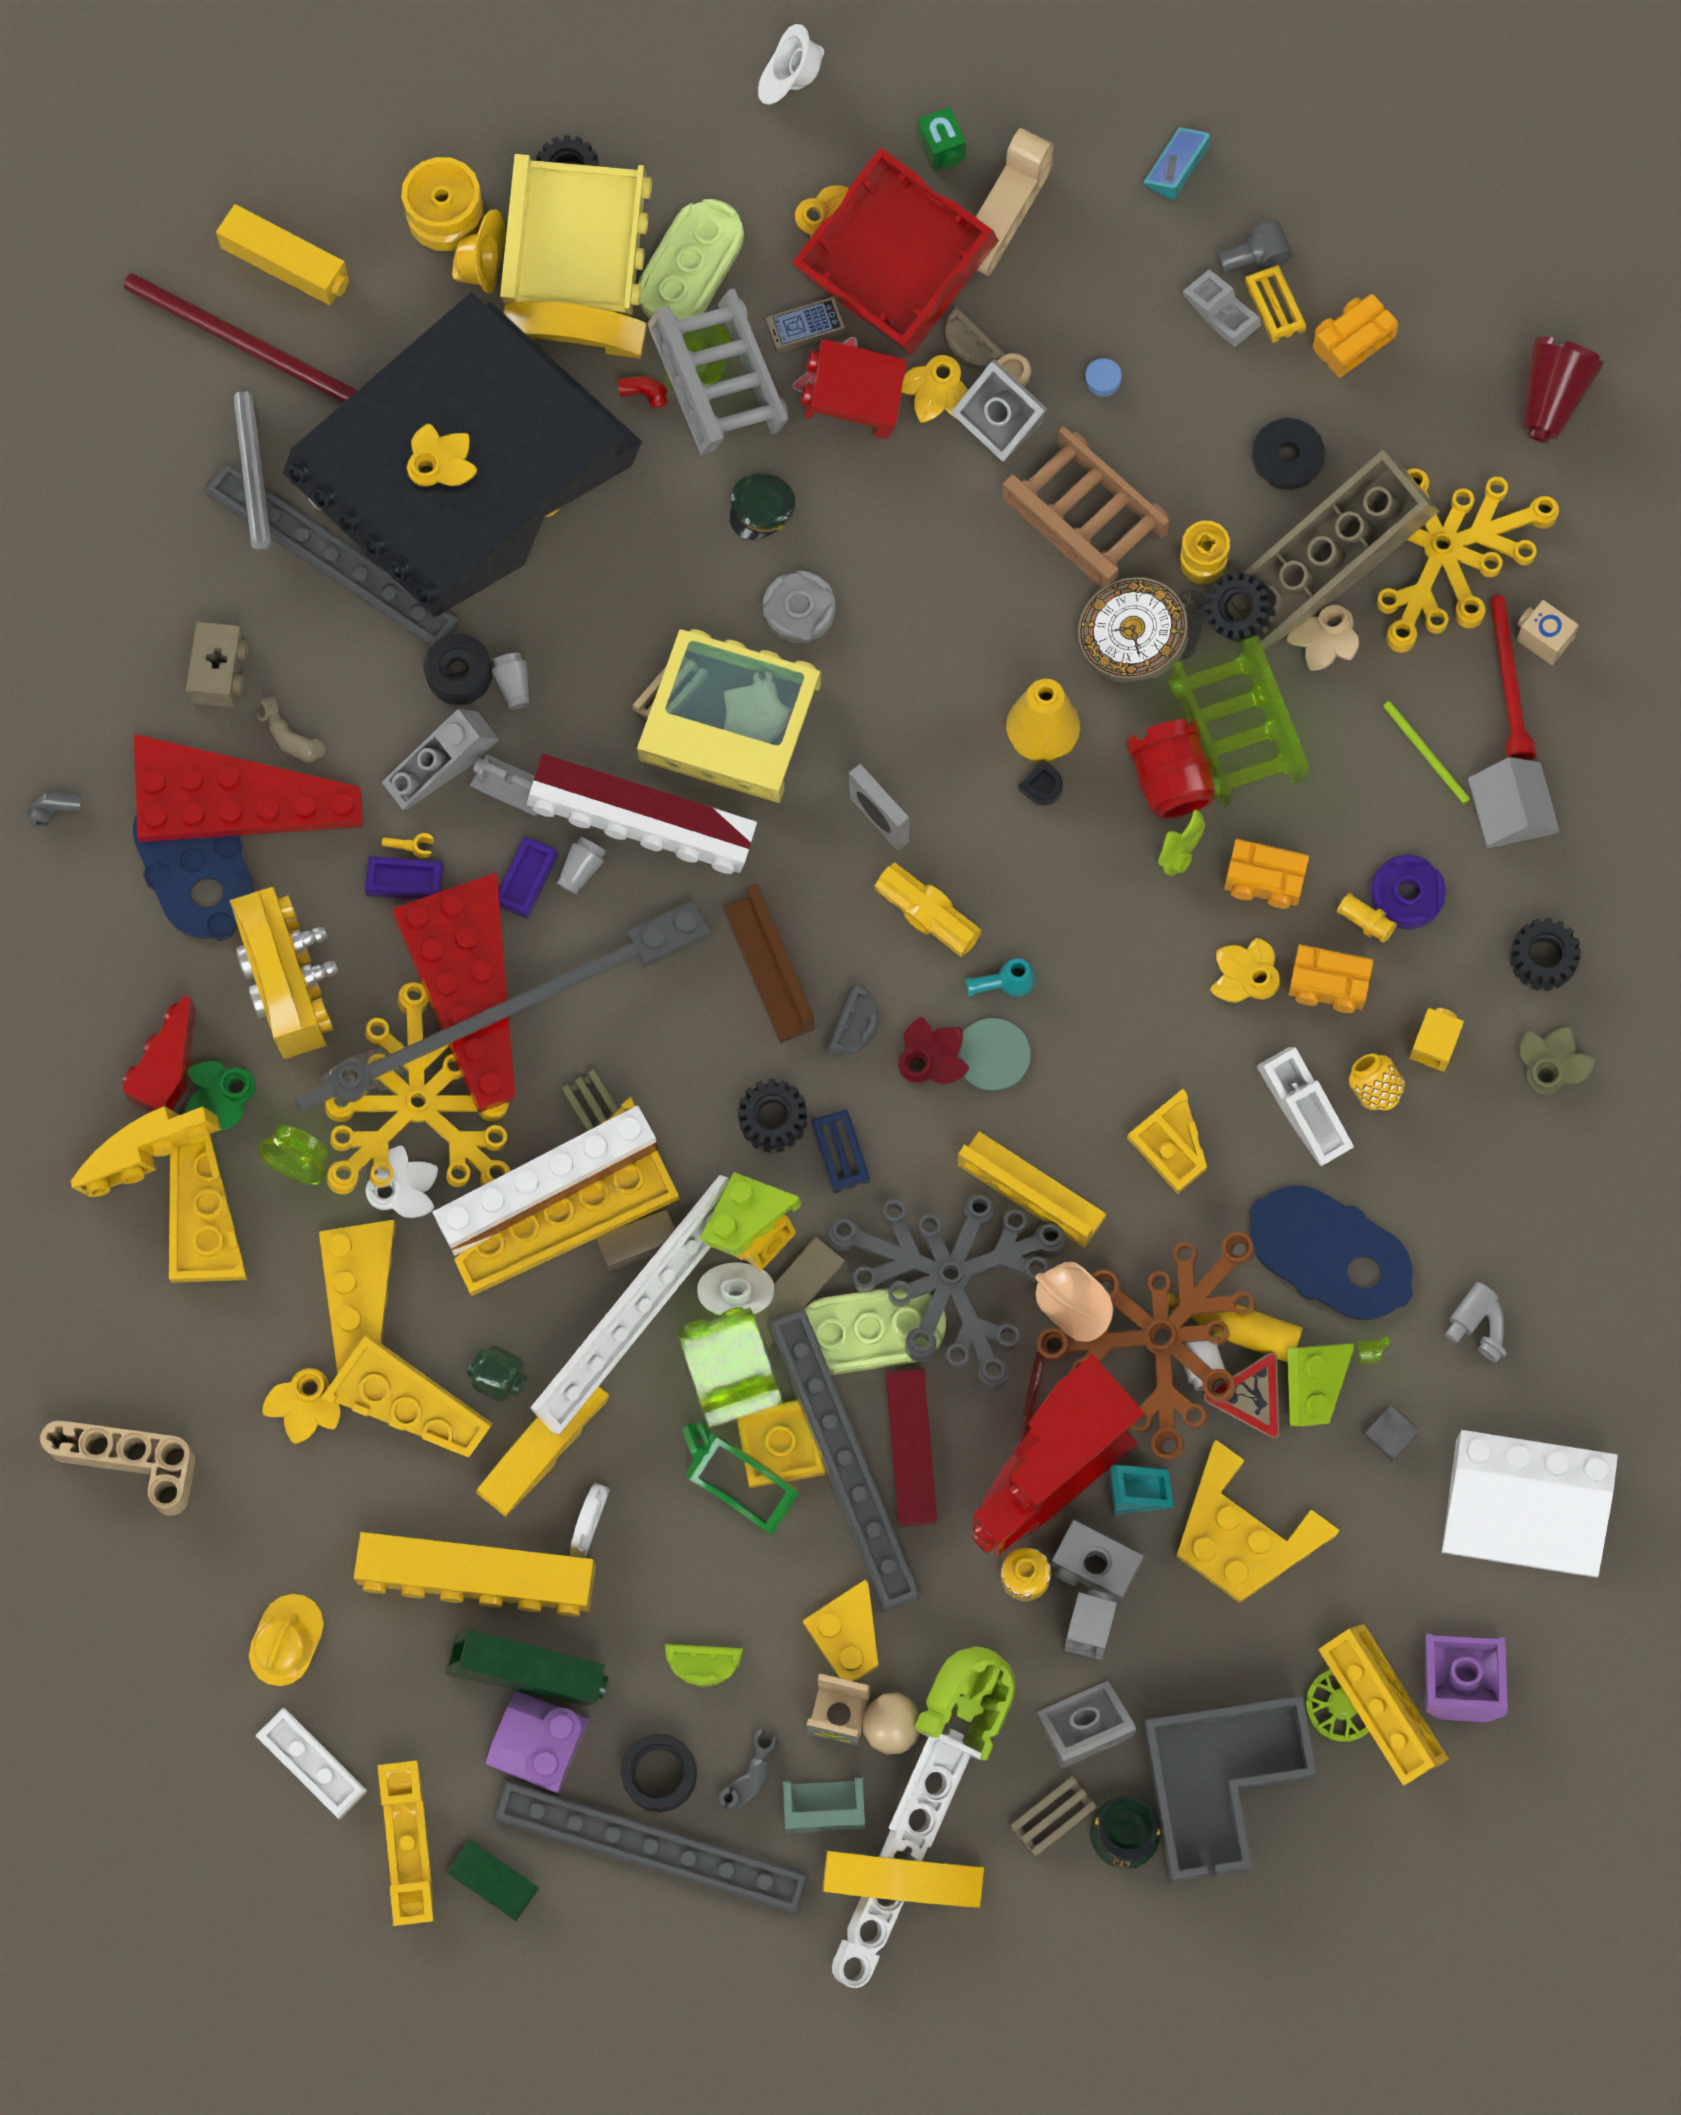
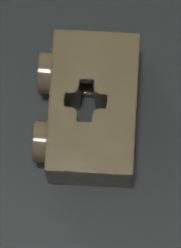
M196 622L185 690L191 704L235 708L236 697L242 696L244 690V674H240L242 661L247 662L250 649L249 640L245 639L240 626Z

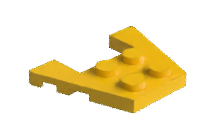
M1215 1440L1176 1557L1238 1603H1241L1279 1577L1284 1571L1334 1539L1340 1530L1316 1512L1310 1510L1288 1541L1277 1535L1222 1494V1491L1245 1460Z

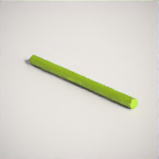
M1387 701L1383 708L1463 805L1471 800L1470 797L1391 701Z

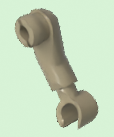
M275 697L262 699L264 707L258 708L256 712L257 719L262 722L268 720L270 724L269 730L281 751L305 762H314L315 759H320L325 755V745L321 740H310L291 731L287 722L281 719L278 714V705Z

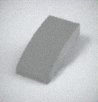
M1210 269L1183 290V295L1194 309L1234 348L1261 326L1260 317L1235 298L1234 289Z

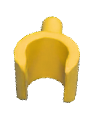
M427 833L418 834L414 840L387 837L382 839V846L412 851L414 856L420 860L430 858L432 852L420 850L417 845L420 843L434 844V838Z

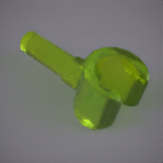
M1383 1337L1380 1340L1357 1342V1349H1359L1360 1353L1359 1364L1382 1362L1381 1351L1390 1345V1339Z

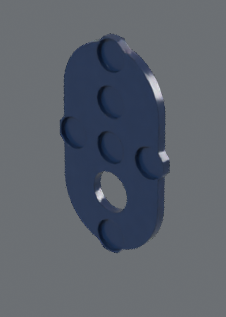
M136 813L133 823V837L145 866L143 876L148 887L155 890L169 922L180 932L194 938H213L222 941L232 937L238 925L230 900L254 893L252 878L241 855L243 845L239 836L139 842ZM204 879L216 880L223 888V895L219 903L209 908L197 906L191 898V892L195 884Z
M1288 1186L1278 1189L1265 1198L1257 1199L1249 1212L1252 1220L1250 1238L1255 1246L1256 1257L1269 1271L1295 1286L1299 1295L1308 1300L1317 1299L1336 1312L1356 1320L1382 1318L1397 1308L1405 1307L1413 1295L1411 1288L1413 1272L1407 1250L1395 1236L1367 1220L1364 1212L1355 1206L1346 1207L1319 1190L1306 1186ZM1367 1257L1373 1259L1378 1264L1381 1277L1375 1286L1360 1288L1350 1281L1347 1268L1354 1259Z

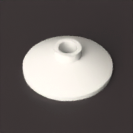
M740 1262L725 1263L711 1268L700 1278L697 1293L701 1304L717 1315L746 1317L762 1311L771 1303L774 1297V1282L766 1271L762 1270L760 1272L751 1264Z

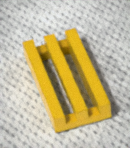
M1279 265L1245 277L1244 283L1272 343L1279 341V338L1283 336L1285 338L1291 337L1296 331L1298 333L1306 331L1307 325ZM1271 276L1293 320L1291 324H1288L1269 283L1268 278ZM1258 281L1261 284V287L1268 299V302L1274 312V315L1280 325V328H1277L1274 323V320L1256 284V282Z

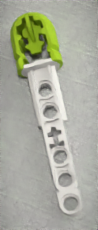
M978 1646L959 1650L949 1657L940 1669L926 1700L928 1711L920 1714L914 1727L919 1733L927 1736L928 1739L889 1825L891 1830L879 1857L894 1858L898 1850L904 1851L908 1855V1860L922 1861L927 1848L932 1846L970 1757L978 1760H988L993 1748L991 1738L999 1735L1012 1705L1016 1690L1015 1676L1010 1665L996 1652ZM954 1705L953 1715L967 1722H972L976 1715L974 1724L968 1730V1738L965 1744L962 1741L964 1735L951 1728H948L947 1732L942 1734L945 1724L951 1718V1710ZM932 1772H938L942 1777V1786L939 1791L930 1794L925 1788L926 1778ZM921 1808L926 1814V1822L920 1830L914 1831L909 1825V1817L914 1810ZM861 1896L847 1928L848 1941L842 1939L833 1960L832 1972L837 1981L852 1988L862 1987L869 1981L880 1958L876 1953L886 1944L904 1901L891 1900L887 1904L881 1905L878 1903L877 1898ZM874 1920L877 1924V1935L871 1941L864 1942L860 1937V1928L866 1921ZM857 1957L861 1962L860 1973L853 1979H847L843 1971L844 1964L850 1958Z

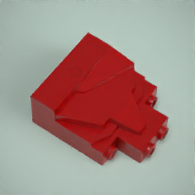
M1093 1354L1056 1384L1055 1388L1028 1422L1031 1430L1005 1463L981 1501L982 1507L973 1513L972 1531L974 1534L971 1537L985 1554L992 1551L998 1558L1026 1533L1030 1532L1033 1535L1106 1473L1111 1466H1114L1138 1445L1126 1430L1141 1419L1145 1412Z

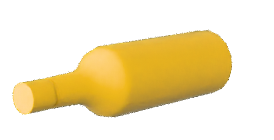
M1170 1292L1168 1293L1169 1309L1175 1310L1180 1305L1179 1296ZM1236 1304V1307L1239 1310H1245L1247 1308ZM1255 1310L1248 1316H1239L1235 1312L1191 1316L1199 1325H1207L1211 1321L1220 1320L1226 1324L1230 1331V1337L1227 1342L1264 1355L1274 1353L1278 1360L1288 1363L1287 1348L1297 1347L1303 1330L1301 1326ZM1220 1326L1213 1328L1211 1331V1335L1219 1339L1224 1334V1328Z

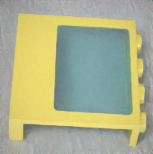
M680 629L637 747L639 761L780 803L784 793V777L814 691H819L821 686V671L816 670L815 666L805 661L793 663L782 660L779 655L771 651L761 650L759 653L746 649L742 643L734 640L722 642L712 639L709 634L701 630L692 629L689 632Z

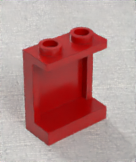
M823 339L816 351H810L807 360L806 371L811 372L810 383H805L800 399V404L805 405L804 418L811 419L814 413H820L874 427V437L887 440L896 426L907 360Z

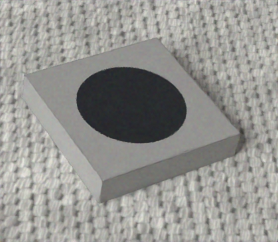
M859 764L849 772L850 799L893 847L899 851L909 843V817L868 771Z

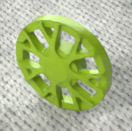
M1329 1669L1320 1674L1308 1690L1306 1697L1308 1718L1316 1731L1330 1740L1351 1742L1360 1739L1369 1730L1365 1727L1359 1731L1352 1723L1351 1718L1357 1714V1711L1342 1688L1333 1689L1329 1677L1334 1674ZM1326 1679L1327 1686L1320 1683ZM1317 1687L1331 1694L1327 1702L1313 1698ZM1312 1702L1317 1703L1319 1707L1313 1709ZM1327 1707L1332 1717L1320 1724L1314 1713ZM1335 1720L1346 1721L1345 1735L1333 1733ZM1329 1724V1725H1330L1329 1731H1327L1325 1728H1323V1726ZM1352 1728L1355 1734L1349 1735V1729Z

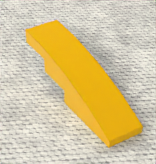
M598 1386L559 1435L551 1432L540 1418L537 1417L478 1487L476 1494L506 1517L554 1467L557 1458L581 1434L585 1424L607 1403L609 1394Z

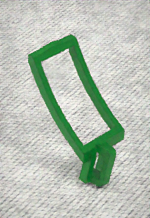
M699 1421L696 1425L688 1423L682 1429V1432L694 1460L685 1475L689 1480L738 1510L764 1531L773 1534L787 1515L799 1491L738 1447L712 1432L710 1434L705 1422ZM700 1436L705 1446L698 1445L697 1439ZM719 1446L757 1469L786 1491L767 1522L742 1503L700 1477Z

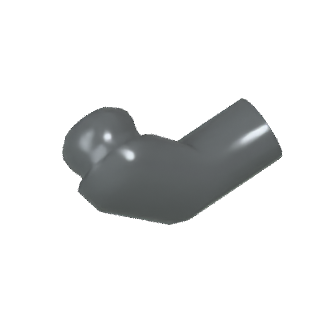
M58 791L45 792L28 809L30 824L36 828L46 827L49 818L58 810L79 813L81 794Z

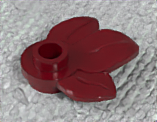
M923 1017L918 1018L908 1026L903 1037L906 1050L901 1054L898 1062L899 1071L905 1080L914 1084H921L932 1080L938 1084L945 1085L956 1082L967 1074L969 1066L963 1060L956 1057L963 1043V1031L960 1027H944L932 1031L930 1025ZM914 1061H923L925 1063L924 1068L921 1071H913L911 1065Z

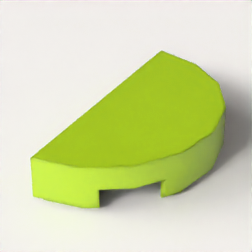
M665 1644L666 1659L674 1674L687 1684L698 1687L715 1686L730 1678L739 1667L743 1654V1648Z

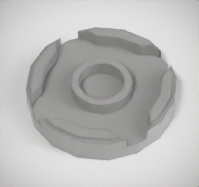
M796 571V573L788 575L787 573L777 577L766 590L763 598L764 619L769 629L780 639L792 643H808L820 638L831 627L836 615L835 598L831 587L819 575L807 571Z

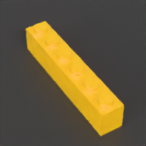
M360 1532L353 1578L358 1585H363V1591L369 1593L385 1594L386 1588L402 1590V1596L422 1599L425 1593L440 1594V1600L451 1603H463L465 1597L479 1599V1605L500 1608L502 1607V1602L518 1604L517 1609L523 1611L541 1612L542 1606L557 1608L556 1613L559 1615L578 1617L580 1616V1611L590 1612L596 1565L594 1559Z

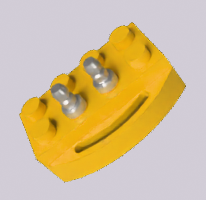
M274 887L230 900L244 944L236 948L238 961L247 980L254 978L256 985L249 987L251 1002L259 1019L267 1017L273 1038L283 1059L327 1046L323 1033L332 1031L333 1026L323 1003L318 981L326 976H334L338 973L335 961H328L323 965L313 967L311 964H307L311 962L307 946L327 939L324 927H316L312 931L307 930L304 932L297 930L300 929V924L289 895L278 898Z

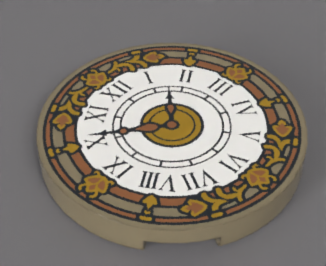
M1143 577L1125 578L1103 587L1086 604L1078 625L1079 644L1089 665L1106 679L1126 684V681H1141L1151 677L1155 679L1171 669L1182 656L1189 638L1188 617L1180 598L1165 584Z

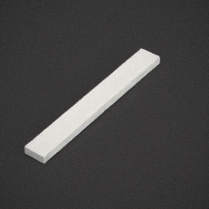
M718 1176L530 1407L551 1432L559 1435L711 1248L703 1244L700 1237L729 1182L728 1177Z

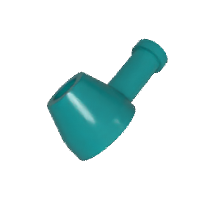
M1013 958L1005 962L997 974L973 979L971 977L965 978V986L968 997L974 996L975 993L999 988L1009 996L1022 997L1030 993L1034 988L1036 973L1028 961L1021 958ZM1015 968H1020L1025 974L1021 977H1016L1011 971Z

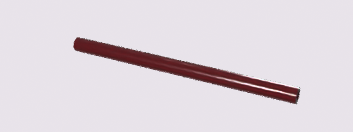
M130 273L125 279L123 287L127 291L342 403L358 391L134 273Z

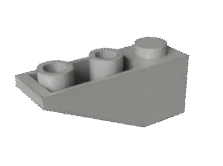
M457 709L391 772L382 783L401 809L408 810L473 765L499 738L479 712Z

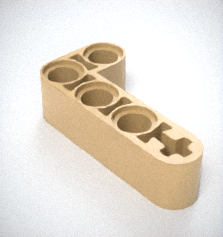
M1019 128L1014 135L1007 151L1006 166L976 216L977 219L994 231L999 240L977 269V271L987 276L992 273L1045 183L1052 167L1053 143L1023 128Z
M53 1421L43 1428L40 1435V1443L54 1460L62 1463L150 1474L148 1497L159 1512L167 1516H173L181 1513L186 1508L195 1468V1455L182 1438L67 1421ZM64 1434L70 1442L78 1443L79 1450L72 1443H61L59 1449L53 1443L54 1440H61ZM107 1439L108 1446L103 1453L99 1455L90 1453V1448L94 1441ZM136 1444L146 1445V1451L142 1458L138 1460H130L128 1458V1453L132 1446ZM172 1450H184L183 1460L179 1464H166L167 1455ZM167 1487L177 1488L176 1498L172 1502L160 1503L159 1496L163 1489Z

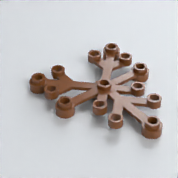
M1232 1232L1224 1238L1222 1257L1196 1286L1194 1281V1264L1198 1259L1197 1250L1189 1242H1181L1175 1246L1173 1257L1178 1266L1180 1305L1170 1316L1168 1293L1171 1291L1173 1284L1171 1278L1165 1272L1155 1271L1149 1276L1147 1281L1148 1287L1152 1292V1318L1121 1291V1283L1114 1273L1108 1270H1099L1092 1276L1100 1284L1104 1282L1112 1283L1113 1287L1109 1293L1112 1304L1142 1330L1113 1333L1107 1330L1099 1338L1089 1342L1076 1341L1070 1336H1066L1057 1328L1046 1329L1038 1337V1350L1050 1361L1062 1360L1069 1352L1088 1351L1083 1358L1074 1361L1071 1371L1091 1354L1101 1362L1112 1349L1146 1346L1150 1352L1155 1354L1157 1388L1140 1407L1147 1416V1422L1142 1427H1136L1133 1424L1131 1428L1137 1433L1149 1431L1153 1425V1417L1159 1411L1160 1429L1153 1435L1151 1447L1154 1453L1162 1460L1173 1461L1179 1458L1184 1451V1440L1176 1431L1175 1410L1182 1415L1184 1422L1192 1429L1202 1428L1208 1419L1207 1412L1201 1405L1192 1404L1173 1387L1172 1356L1203 1382L1204 1392L1213 1401L1225 1402L1235 1393L1236 1383L1229 1372L1223 1369L1213 1370L1183 1344L1209 1341L1213 1345H1223L1230 1337V1331L1226 1324L1220 1320H1214L1207 1325L1182 1326L1192 1315L1235 1312L1239 1316H1248L1254 1311L1255 1300L1246 1291H1238L1233 1296L1209 1297L1236 1265L1246 1264L1253 1258L1255 1253L1254 1243L1243 1232ZM1237 1244L1246 1245V1252L1242 1256H1235L1233 1254V1249ZM1185 1248L1191 1249L1192 1256L1186 1261L1179 1259L1181 1250ZM1160 1277L1165 1278L1167 1281L1166 1286L1161 1290L1154 1289V1281ZM1242 1297L1250 1300V1304L1245 1310H1239L1236 1307L1237 1301ZM1218 1326L1224 1328V1334L1220 1339L1211 1338L1213 1328ZM1161 1331H1167L1170 1334L1169 1340L1163 1344L1158 1343L1157 1335ZM1053 1340H1060L1062 1343L1061 1349L1058 1352H1050V1343ZM1218 1381H1226V1391L1220 1394L1216 1393L1214 1385ZM1193 1410H1200L1202 1413L1201 1419L1196 1423L1189 1422V1413ZM1168 1439H1173L1176 1442V1447L1172 1452H1165L1163 1450V1443Z

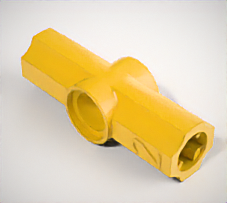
M895 862L884 870L874 885V889L904 912V917L913 927L923 934L928 935L931 933L960 957L973 948L982 934V930L953 908L951 901L945 894L932 885H923Z

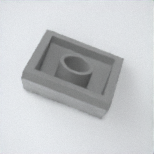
M994 359L951 411V414L1004 462L1041 426L1048 409Z
M1508 757L1468 778V785L1486 849L1559 833V826L1540 762Z
M1108 1680L1036 1712L1061 1769L1133 1738L1136 1731L1132 1719Z

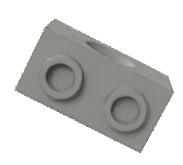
M1073 1519L1052 1559L1051 1568L1056 1570L1055 1576L1060 1580L1076 1586L1077 1582L1091 1588V1590L1109 1594L1111 1596L1110 1601L1114 1600L1121 1603L1142 1563L1143 1555ZM1092 1556L1100 1557L1104 1560L1106 1569L1100 1574H1092L1086 1570L1084 1566L1085 1560Z
M1088 1590L1087 1594L1078 1593L1064 1651L1102 1661L1117 1605L1116 1602L1110 1601L1111 1596L1097 1590Z

